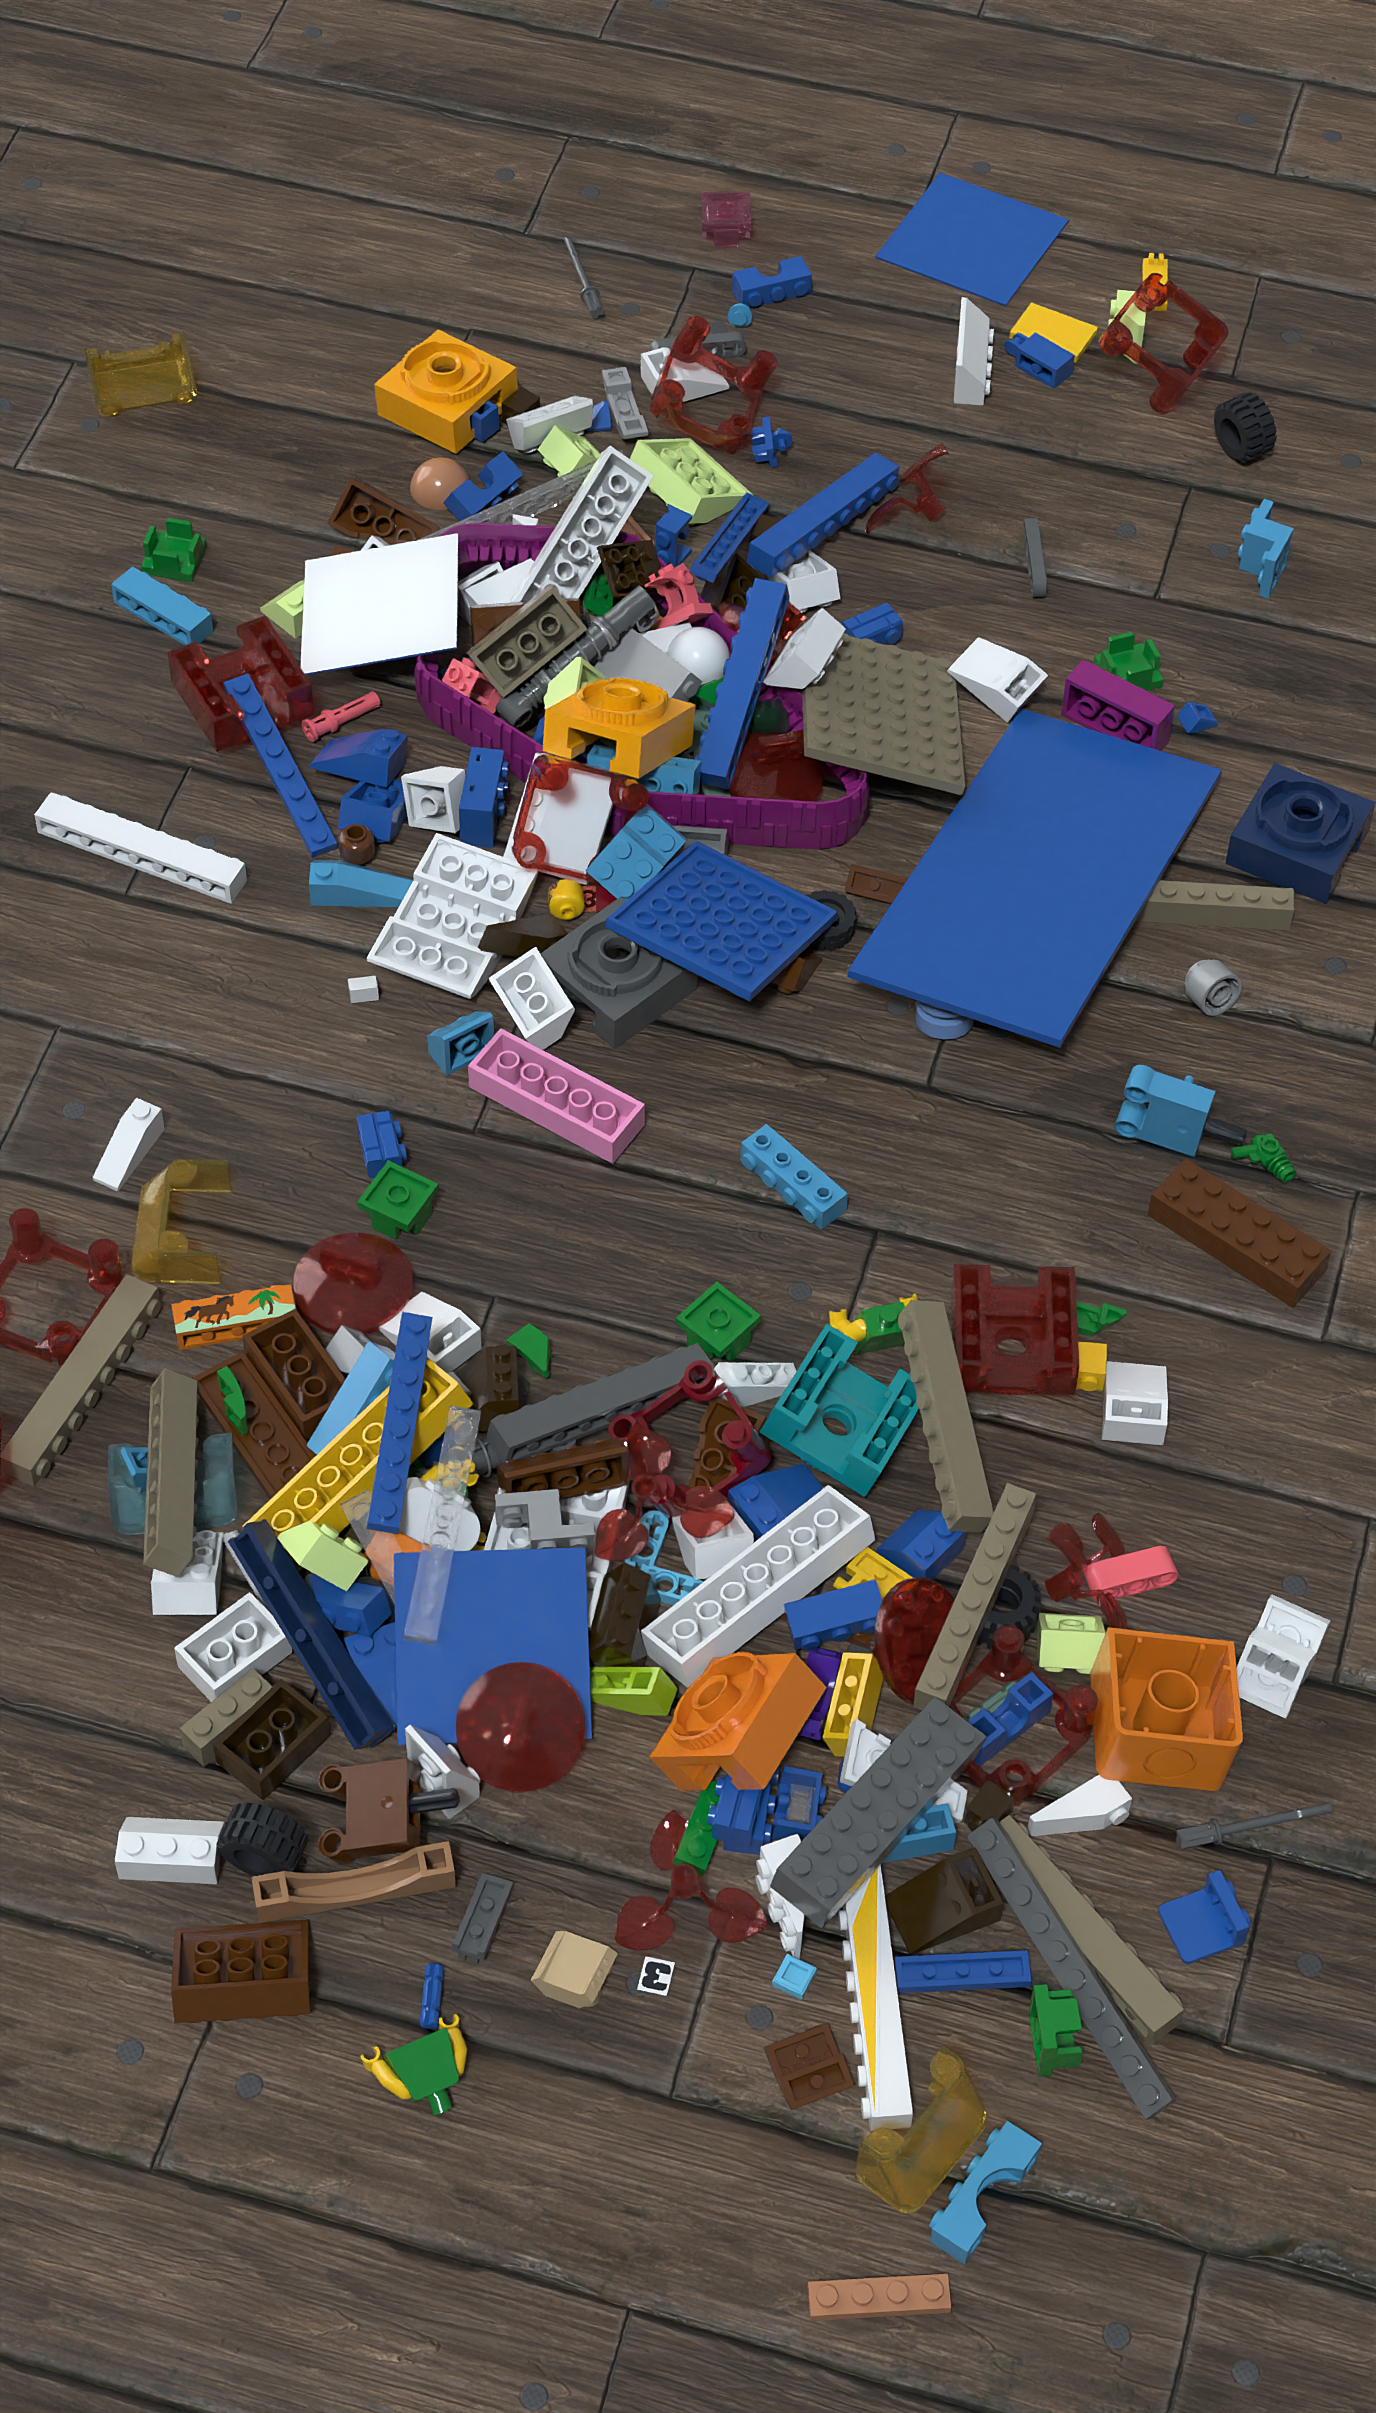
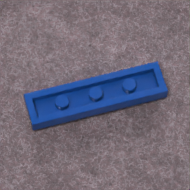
M1028 1950L902 1956L894 1958L897 1993L1031 1986Z

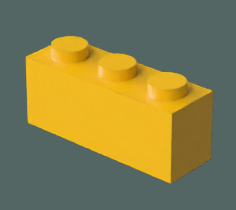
M843 1653L823 1734V1739L834 1756L845 1757L851 1723L855 1719L866 1724V1729L870 1731L872 1729L885 1673L873 1654Z

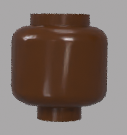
M352 824L340 832L338 837L339 852L345 862L362 865L373 858L375 853L374 836L368 827Z

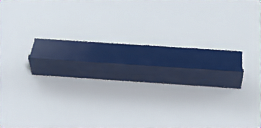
M263 1519L262 1521L247 1523L243 1526L245 1529L237 1537H232L228 1540L229 1545L353 1749L374 1748L395 1730L267 1520Z

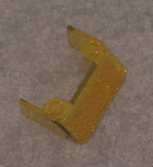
M177 1159L144 1183L141 1188L131 1262L133 1275L144 1282L220 1284L221 1277L217 1252L188 1251L186 1236L181 1232L167 1231L172 1191L231 1192L228 1160Z

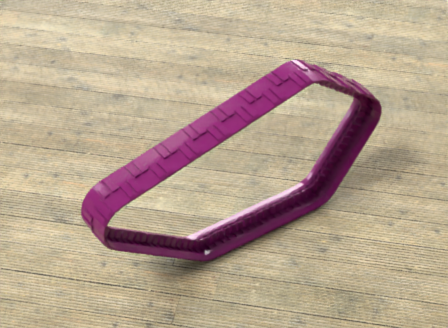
M468 523L452 527L440 534V536L458 533V575L467 572H475L486 565L497 562L500 563L504 571L530 558L535 561L556 526ZM620 531L612 544L641 540L634 535ZM658 556L661 568L667 566V564ZM679 590V591H680V595H681V599H682V603H683V601H684V600H683V595H682L681 590ZM697 593L699 602L706 603ZM661 595L653 597L652 599L655 604L667 614L669 608L666 597ZM712 608L713 614L691 624V627H704L715 631L726 642L731 657L732 638L734 635H738V632ZM440 652L416 656L417 701L420 703L425 715L434 724L471 748L504 750V760L509 762V772L526 783L535 753H547L543 751V746L439 680L438 665H435L439 663V655L435 654H440ZM769 663V666H768V669H767V672H766L765 677L767 676V674L769 673L770 669L772 668V665H771L770 663ZM763 682L757 703L804 747L802 694L797 688L770 686ZM816 759L846 788L845 797L824 802L618 789L605 833L616 836L646 802L671 825L727 829L729 844L815 850L834 848L847 843L856 836L863 822L866 821L870 797L868 772Z

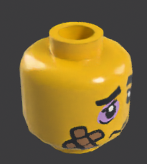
M561 879L550 886L548 903L551 914L560 920H572L583 913L585 907L584 892L578 882L570 879Z

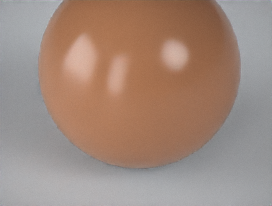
M444 457L432 458L422 463L414 472L410 485L411 495L423 507L433 510H447L448 508L443 502L451 492L470 478L466 470L458 462Z

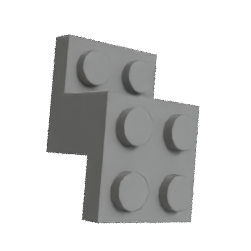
M558 1489L495 1494L496 1525H503L505 1528H515L521 1526L522 1523H527L530 1549L585 1547L586 1557L588 1553H593L594 1523L562 1525Z

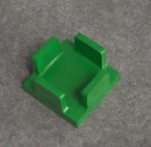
M167 518V532L157 531L156 526L150 525L143 541L145 558L141 566L142 572H146L151 576L193 582L207 547L206 539L201 538V534L198 533L193 535L192 522Z
M1133 632L1112 636L1108 639L1107 649L1102 650L1101 654L1094 655L1093 663L1146 691L1163 687L1164 679L1159 672L1161 655L1151 638L1145 640V645L1143 643L1134 645L1135 635Z
M388 1160L357 1201V1208L370 1215L372 1229L393 1239H397L400 1235L399 1228L406 1232H409L412 1228V1232L418 1234L432 1215L431 1202L439 1191V1185Z
M715 1282L676 1317V1325L687 1333V1347L698 1343L710 1360L713 1359V1354L720 1359L726 1354V1359L730 1362L750 1345L751 1331L761 1323V1315L718 1282Z
M1047 1984L1034 1985L1028 2016L1038 2077L1052 2076V2071L1056 2068L1080 2066L1083 2055L1082 2047H1075L1073 2033H1079L1082 2026L1078 2002L1076 1998H1073V1991L1071 1989L1048 1991Z

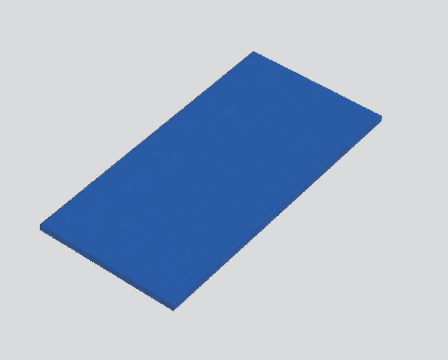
M1021 708L848 969V978L1060 1048L1221 778L1222 769Z

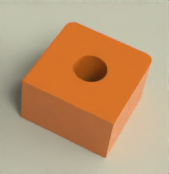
M1108 1627L1090 1672L1095 1759L1098 1774L1104 1779L1205 1791L1219 1790L1243 1741L1234 1641Z

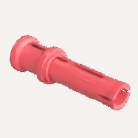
M371 691L335 710L326 709L321 712V715L311 720L304 719L302 720L304 734L309 741L315 742L319 736L327 732L334 733L339 728V725L380 707L379 697L374 691Z

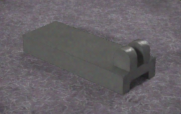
M485 1873L481 1874L452 1944V1951L458 1953V1958L466 1960L467 1956L471 1957V1962L476 1964L480 1960L484 1961L513 1891L512 1881Z

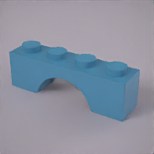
M1009 2121L1004 2124L1001 2130L995 2128L985 2144L988 2149L981 2157L977 2154L967 2169V2173L970 2175L964 2184L957 2182L948 2197V2200L951 2201L945 2211L939 2209L929 2224V2227L932 2228L930 2242L964 2265L983 2240L986 2223L980 2216L976 2204L980 2193L988 2186L1001 2181L1022 2183L1040 2156L1042 2143Z

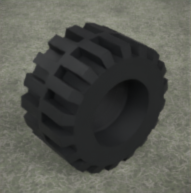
M1252 392L1243 393L1216 407L1217 410L1214 412L1215 433L1225 453L1231 459H1234L1235 462H1248L1270 452L1274 448L1277 439L1274 419L1268 406L1258 395L1252 394Z
M1015 1565L1009 1569L996 1600L1009 1602L1015 1607V1610L1009 1613H997L991 1610L977 1644L986 1643L987 1648L992 1650L994 1646H1000V1650H1007L1008 1645L1016 1648L1020 1646L1021 1640L1026 1642L1030 1639V1635L1034 1633L1038 1622L1041 1593L1037 1591L1038 1584L1036 1581H1030L1031 1575L1028 1572H1019L1020 1567Z
M243 1802L233 1807L216 1845L220 1854L233 1866L251 1876H259L281 1871L295 1872L309 1840L303 1827L285 1813L266 1805Z

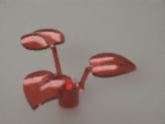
M943 443L935 446L923 455L899 479V482L903 483L912 475L922 491L915 499L917 505L901 496L893 497L877 508L869 517L865 526V531L868 535L873 524L899 503L907 505L916 513L921 511L929 521L945 509V506L932 492L922 472L923 466H927L928 462L949 454Z
M635 1423L629 1431L624 1444L628 1450V1478L633 1480L632 1491L638 1498L635 1501L636 1515L633 1517L628 1510L616 1509L603 1516L596 1532L595 1555L604 1560L620 1561L631 1558L641 1552L649 1537V1531L646 1526L639 1523L642 1517V1506L655 1505L660 1499H664L679 1509L684 1510L680 1517L681 1525L688 1534L697 1538L715 1535L733 1521L735 1513L728 1499L711 1487L697 1486L691 1488L686 1494V1504L677 1501L662 1491L652 1474H660L667 1469L671 1460V1449L660 1435Z
M1096 1513L1092 1518V1524L1096 1535L1104 1546L1099 1552L1086 1560L1082 1541L1074 1528L1068 1523H1061L1054 1527L1047 1540L1054 1543L1064 1553L1071 1565L1064 1571L1045 1580V1586L1050 1597L1055 1602H1059L1069 1596H1072L1073 1600L1080 1597L1096 1596L1099 1607L1111 1627L1129 1630L1126 1614L1110 1592L1104 1594L1101 1589L1080 1591V1587L1084 1583L1079 1572L1086 1571L1088 1565L1098 1560L1108 1551L1112 1558L1125 1555L1123 1542L1117 1532L1101 1513Z
M672 1810L656 1828L650 1845V1854L654 1864L664 1871L673 1869L671 1873V1890L668 1892V1897L661 1908H659L656 1900L648 1896H637L627 1901L618 1915L615 1941L625 1948L638 1951L651 1950L663 1945L673 1931V1922L664 1913L669 1909L674 1897L689 1898L695 1893L699 1894L710 1909H713L708 1916V1926L713 1935L724 1942L736 1943L750 1938L766 1928L767 1920L760 1905L745 1891L737 1888H724L717 1894L715 1904L703 1891V1887L698 1885V1875L694 1867L688 1864L675 1865L672 1863L688 1824L675 1810Z

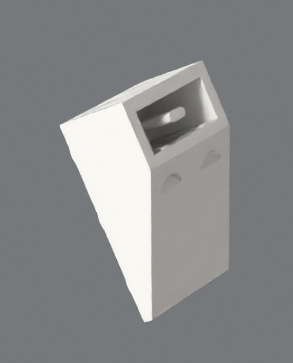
M665 347L641 354V378L660 408L729 389L727 381L710 354Z
M979 637L947 670L950 675L1007 723L1038 691L1048 676L1029 658Z
M424 1292L416 1295L377 1325V1329L396 1345L402 1312L433 1317L426 1357L446 1373L453 1371L482 1349L481 1329L461 1310Z
M1106 1361L1102 1440L1163 1445L1168 1411L1166 1366Z
M210 1530L196 1532L193 1539V1549H195L194 1560L189 1567L184 1568L178 1577L156 1569L153 1570L151 1580L153 1615H217L224 1540L222 1536L224 1532H213Z
M798 1834L761 1846L760 1860L756 1861L759 1874L755 1878L760 1893H766L770 1903L767 1906L773 1923L778 1922L781 1927L780 1939L786 1952L791 1951L793 1957L800 1959L805 1915L770 1887L776 1869L801 1843Z

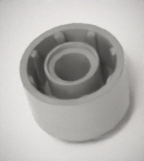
M1201 960L1188 970L1185 977L1187 997L1204 1013L1210 1016L1219 1015L1228 1010L1236 1002L1242 989L1240 978L1219 960Z

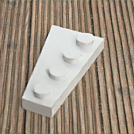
M858 1719L851 1723L840 1782L849 1786H853L891 1745V1740L866 1729V1724ZM953 1782L933 1806L948 1803L953 1822L957 1824L963 1819L968 1790Z

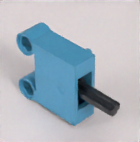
M1136 1065L1132 1068L1124 1089V1095L1127 1100L1122 1103L1114 1125L1116 1132L1124 1137H1135L1195 1157L1203 1133L1239 1145L1244 1143L1247 1135V1130L1208 1117L1216 1091L1193 1084L1194 1078L1191 1075L1186 1076L1183 1081L1156 1072L1146 1065ZM1149 1102L1148 1109L1144 1105V1103Z

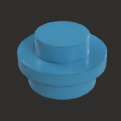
M738 303L729 309L728 321L732 326L744 328L751 323L752 311L747 305Z

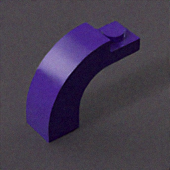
M812 1647L809 1651L806 1665L827 1688L798 1735L817 1740L821 1739L843 1653L819 1647Z

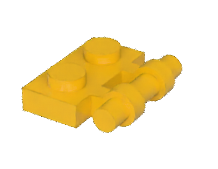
M866 1547L846 1566V1573L853 1578L848 1582L839 1576L835 1580L833 1587L838 1590L876 1579L882 1602L884 1603L887 1600L894 1606H897L915 1586L916 1579L869 1547ZM884 1607V1608H885V1611H886V1619H887V1618L889 1617L891 1611H890L889 1609H887L886 1607Z

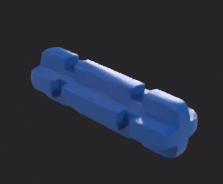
M429 1963L425 1967L422 2011L420 2015V2025L425 2029H436L439 2024L444 1974L443 1965Z

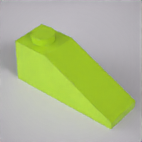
M589 1667L591 1702L638 1715L668 1716L678 1688L661 1667Z

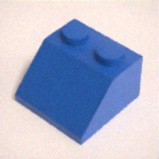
M916 1510L877 1548L876 1552L915 1578V1582L924 1589L964 1550L966 1532L948 1531L946 1520L940 1511Z

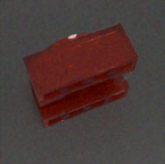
M265 615L236 626L237 635L243 642V647L208 660V657L197 641L167 652L171 682L216 752L244 741H251L240 721L244 719L242 709L233 695H227L223 688V682L249 674L277 729L314 715L312 684Z
M954 1264L951 1286L952 1339L965 1392L1007 1393L1008 1395L1012 1393L1015 1395L1019 1393L1075 1395L1079 1374L1075 1267L1039 1266L1038 1287L992 1286L990 1265ZM1013 1339L1021 1342L1026 1351L1019 1355H1008L1000 1351L997 1346L1004 1340Z

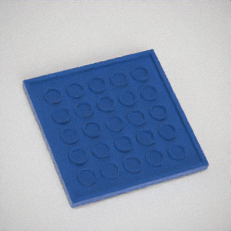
M695 841L607 917L605 927L684 967L690 972L713 982L715 985L750 1001L836 921L838 912Z

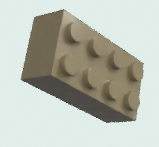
M549 584L472 647L467 654L504 698L586 631L587 628L555 587Z

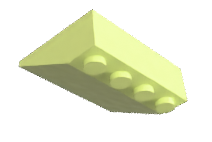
M691 438L638 440L630 457V460L653 475L648 485L652 493L660 496L666 502V506L668 504L692 515V520L688 523L690 525L708 523L734 509L746 492L752 494Z

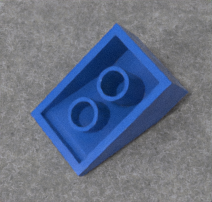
M379 729L330 739L311 762L310 768L387 788L406 764L408 735L401 734L393 729Z
M393 779L387 788L360 781L341 798L338 828L344 829L352 824L364 825L372 831L374 841L389 842L399 833L407 817L402 781Z
M803 1463L752 1476L728 1490V1504L732 1505L751 1530L755 1542L820 1492L823 1487Z
M394 1622L378 1627L371 1636L355 1634L345 1637L344 1645L394 1729L397 1730Z

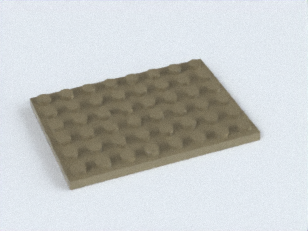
M843 633L840 638L843 640V643L834 653H831L834 658L823 669L825 671L824 675L817 683L810 682L802 689L804 756L962 795L965 789L956 679L947 672L954 662H950L945 658H934L918 651L911 652L899 649L894 645H883L875 643L870 639H860Z

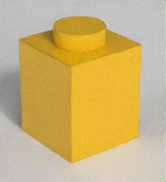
M1076 1343L1073 1388L1084 1391H1103L1106 1377L1107 1344Z

